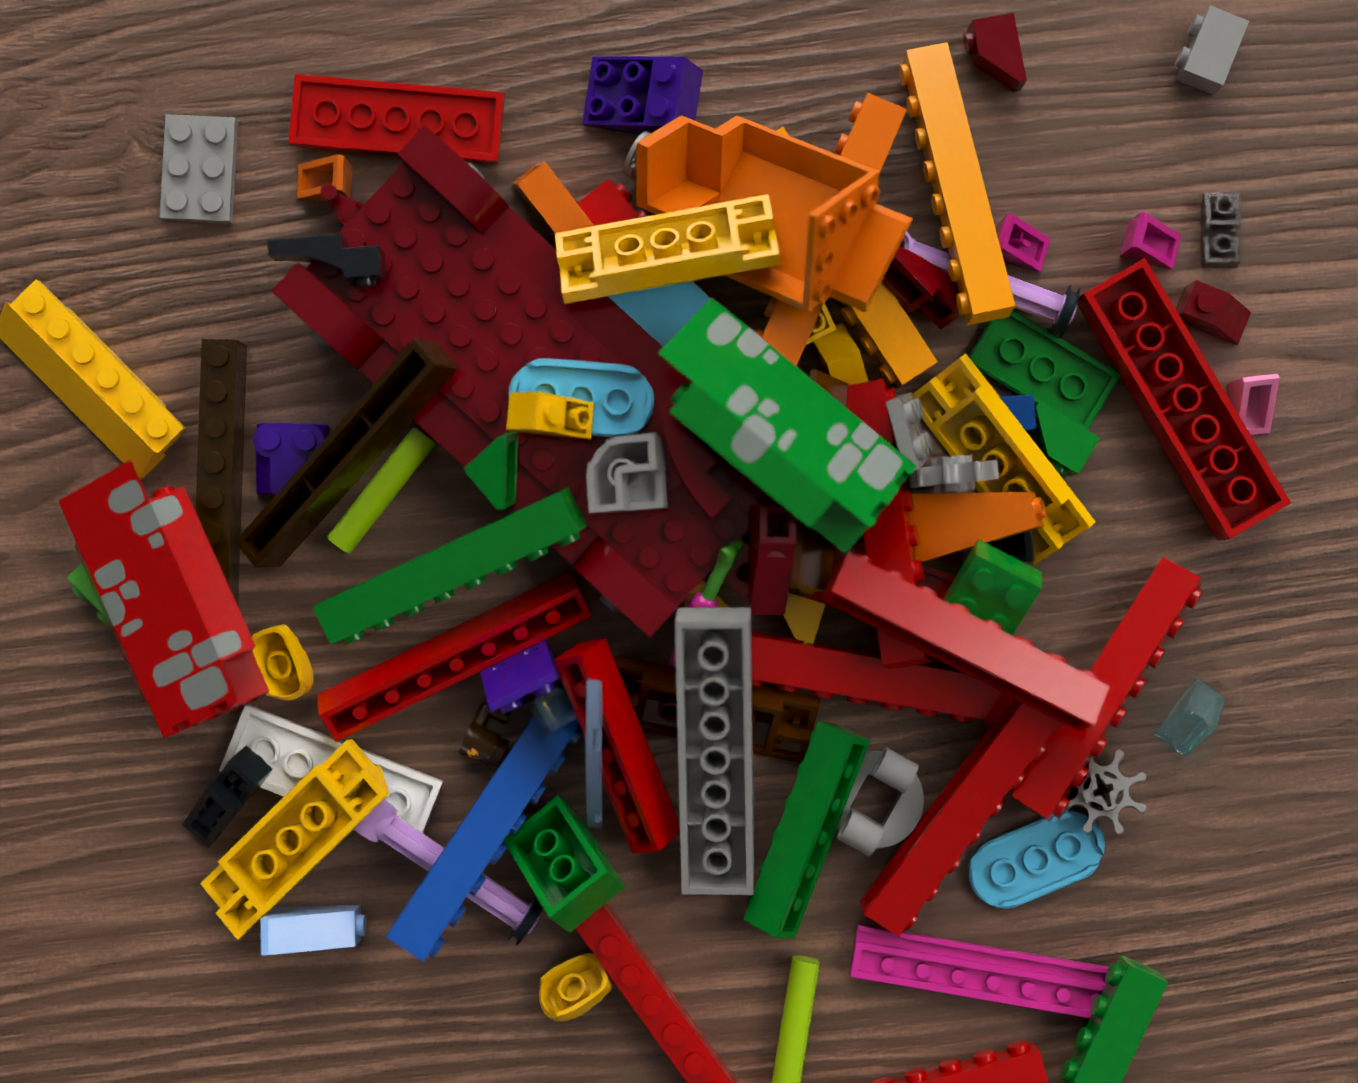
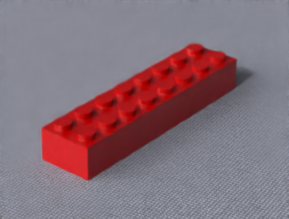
M1145 258L1079 296L1077 305L1114 368L1120 373V378L1217 541L1231 539L1291 504V501Z

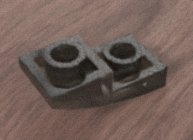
M1204 192L1202 195L1200 222L1202 268H1237L1240 264L1238 229L1242 222L1239 193Z

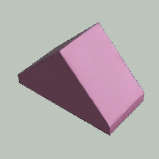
M1278 374L1243 377L1227 384L1229 399L1251 435L1270 433L1280 381Z

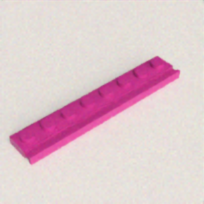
M858 923L849 975L850 977L1091 1018V1005L1097 995H1102L1107 984L1105 977L1109 967L903 931L897 937L883 927Z

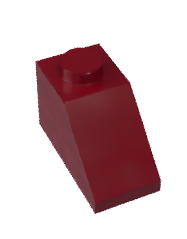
M1014 12L972 20L967 33L963 35V42L966 54H971L973 65L1013 92L1021 91L1027 78Z
M1198 280L1184 288L1176 307V311L1185 325L1234 345L1239 344L1251 314L1230 293Z

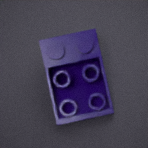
M593 56L582 124L587 127L640 135L645 131L653 133L681 115L695 121L703 70L686 57Z
M548 639L480 671L487 703L491 712L500 708L502 713L505 714L528 702L527 694L533 692L535 697L538 698L560 686L558 679L561 677L554 662L556 656Z

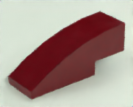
M899 246L881 282L910 312L919 307L941 330L960 316L956 303V295L959 294L957 282H952L950 276L923 257Z
M665 409L661 413V421L673 464L694 501L712 520L732 500V497L708 473L717 464V460Z

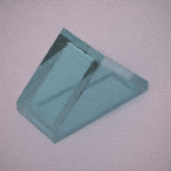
M1195 678L1155 735L1186 756L1216 730L1226 698L1200 679Z
M564 685L534 699L528 705L545 737L577 719Z

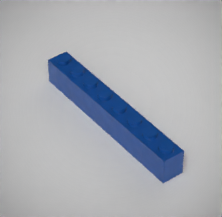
M551 692L546 695L385 937L421 961H424L427 956L432 959L435 957L445 942L440 936L446 926L449 924L454 927L465 911V908L461 906L468 893L475 896L484 883L486 877L481 875L489 862L493 865L497 863L506 849V846L501 843L509 832L515 835L526 819L522 811L529 801L535 804L544 792L546 786L542 784L543 779L548 772L552 774L557 772L566 758L561 752L568 742L574 745L583 731L572 706Z

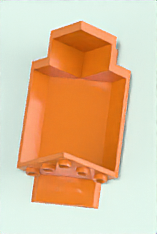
M681 115L636 143V206L656 215L768 194L781 265L724 276L806 312H810L829 297L866 312L913 218L876 204L880 195L878 187L879 171L737 115L716 129Z

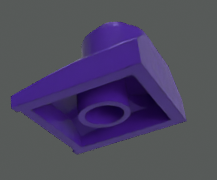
M308 423L257 424V430L253 436V444L256 449V494H277L327 438L329 426Z

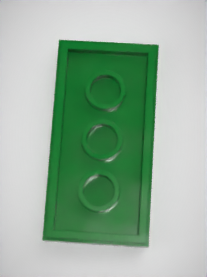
M1015 310L1007 318L989 321L968 355L985 377L1017 396L1034 395V404L1040 401L1089 430L1121 376L1119 372L1059 338L1057 335L1050 334V331Z

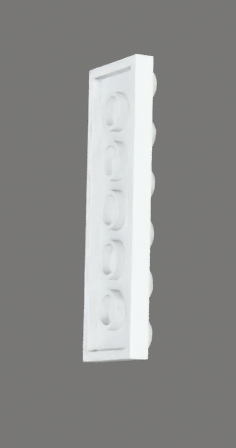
M247 704L244 706L219 771L221 772L228 761L247 745L273 768L260 788L284 797L316 765L323 764L344 742H335L333 737ZM361 749L375 766L381 765L390 794L385 800L397 809L398 813L396 816L424 833L444 781Z

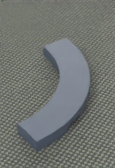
M587 680L586 804L589 830L603 829L601 751L603 684L600 680Z

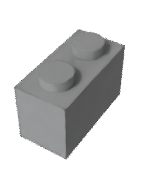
M1211 5L1201 16L1196 14L1187 33L1192 36L1188 47H1182L1175 62V67L1179 68L1175 80L1214 95L1225 83L1249 21Z

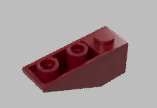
M750 505L749 608H751V615H785L796 545V516L784 506Z

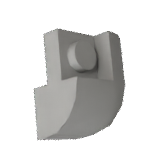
M658 434L618 436L606 440V443L596 451L591 462H588L586 474L589 513H622L668 508L665 473L669 472V464L665 445Z

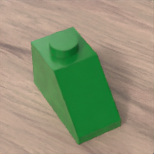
M1040 401L1035 403L1037 424L1035 435L1039 449L1061 477L1065 478L1067 474L1069 476L1079 474L1100 437Z

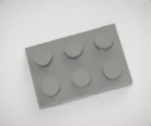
M165 114L160 219L163 221L233 224L238 120L235 117Z
M908 392L892 398L886 404L899 452L917 466L914 469L916 471L929 460L933 447L929 433H922L919 422L924 418L920 399H913L912 392Z

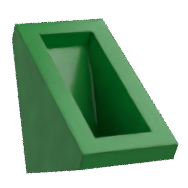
M511 431L498 436L463 469L496 509L503 510L516 503L518 432Z

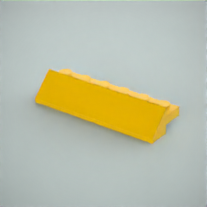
M768 194L555 233L562 295L565 304L781 265Z
M36 279L11 304L5 302L0 314V339L123 463L131 459L139 479L142 480L166 456L164 452L187 429L119 357L41 281Z
M966 353L912 394L913 399H920L924 413L923 421L951 457L972 455L973 462L997 460L999 479L976 481L975 488L979 493L1035 492L1036 498L1041 497L1047 517L1043 518L1045 527L1032 530L1035 561L1032 562L1034 565L1059 550L1065 543L1089 529L1096 522Z
M353 739L346 740L323 764L316 765L218 861L220 865L200 883L220 909L216 914L237 940L248 933L262 917L390 795L381 765L375 766Z

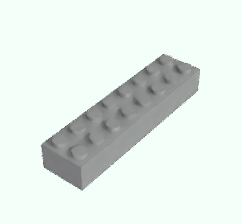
M678 608L675 618L682 894L754 895L751 608Z

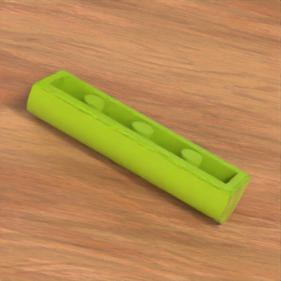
M416 427L412 428L327 536L328 540L344 552L351 554L435 447L436 443Z
M799 955L792 956L771 1083H801L820 967L819 958Z

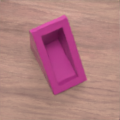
M1139 213L1127 224L1120 257L1136 261L1145 258L1148 264L1173 269L1182 235L1151 215Z

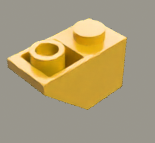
M542 392L510 393L507 430L539 435L591 439L594 402Z

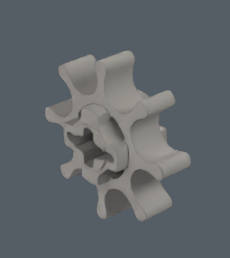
M972 455L931 459V467H921L919 470L911 473L909 485L910 488L934 486V493H950L976 489V481L999 479L997 460L973 462Z
M1122 750L1115 752L1114 761L1108 766H1099L1094 762L1092 756L1089 761V774L1078 789L1077 796L1070 800L1066 809L1068 811L1074 806H1081L1088 811L1089 818L1083 826V830L1087 834L1092 832L1095 820L1105 817L1114 823L1116 834L1121 835L1124 833V828L1118 821L1121 810L1133 808L1141 814L1146 812L1145 804L1136 803L1129 796V790L1134 784L1146 781V774L1141 772L1131 778L1123 776L1118 769L1119 763L1124 758ZM1104 774H1111L1115 776L1116 779H1112L1108 776H1105ZM1097 777H1100L1101 782L1104 783L1106 788L1112 787L1114 789L1109 792L1111 807L1107 806L1101 796H1094V793L1098 792ZM1091 780L1088 789L1084 790L1086 782ZM1123 794L1120 804H1116L1118 796ZM1091 805L1099 806L1103 808V810H1097L1091 807Z

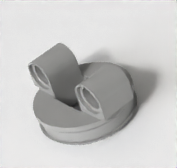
M887 747L883 751H866L837 829L839 832L836 838L861 853L871 856L876 848L895 845L909 836L917 826L924 806L922 785L916 775L919 765ZM868 774L899 791L881 824L850 807Z

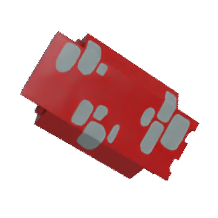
M130 459L58 502L75 538L76 551L144 703L148 702L160 732L165 739L192 726L197 727L259 700L269 692V688L252 653L256 647L185 487L174 489L173 485L166 486L153 492V498L148 499Z

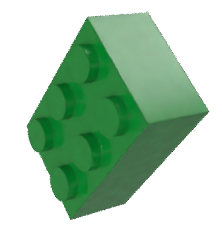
M978 539L942 600L949 604L956 603L966 607L970 611V615L980 620L993 621L1002 627L1003 632L1013 636L1042 589V572Z
M559 795L526 820L515 835L510 833L503 840L549 918L569 933L626 887L579 813Z

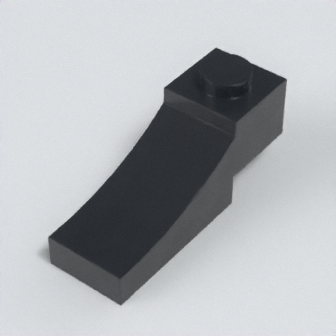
M341 234L267 240L268 255L275 261L307 262L332 268L343 273L344 278L350 284H355V288L358 289L377 287V282L386 281L385 257L383 250L379 246L348 248L347 241Z
M246 745L228 761L217 779L206 788L182 825L209 848L220 837L250 797L260 788L273 768Z

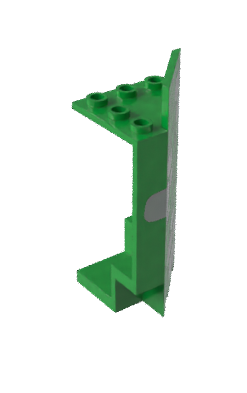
M712 297L658 352V354L693 382L692 384H683L670 399L674 406L669 412L805 525L816 529L845 554L866 529L872 527L877 520L876 517L890 503L899 491L900 486L917 467L883 439L882 436Z

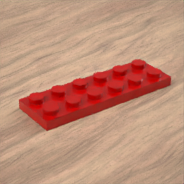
M295 74L288 143L293 147L398 156L403 147L426 125L465 162L499 165L505 95L504 92Z

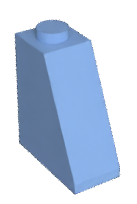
M361 905L276 907L261 918V955L355 947L361 941V936H366V915H361Z

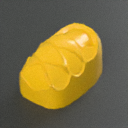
M282 624L255 633L252 639L256 647L252 653L269 688L266 696L290 701L301 698L309 693L314 683L313 670L307 653L302 648L298 637L293 634L290 628Z
M586 953L555 966L540 978L539 1002L544 1014L549 1019L556 1022H564L575 1019L589 1011L593 1006L601 1002L614 986L611 977L596 956L592 953Z

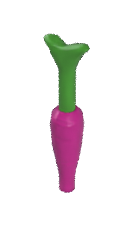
M734 540L720 549L716 565L704 590L692 596L687 608H717L718 603L715 597L729 569L742 553L744 544L741 541ZM676 647L669 659V663L673 667H676Z

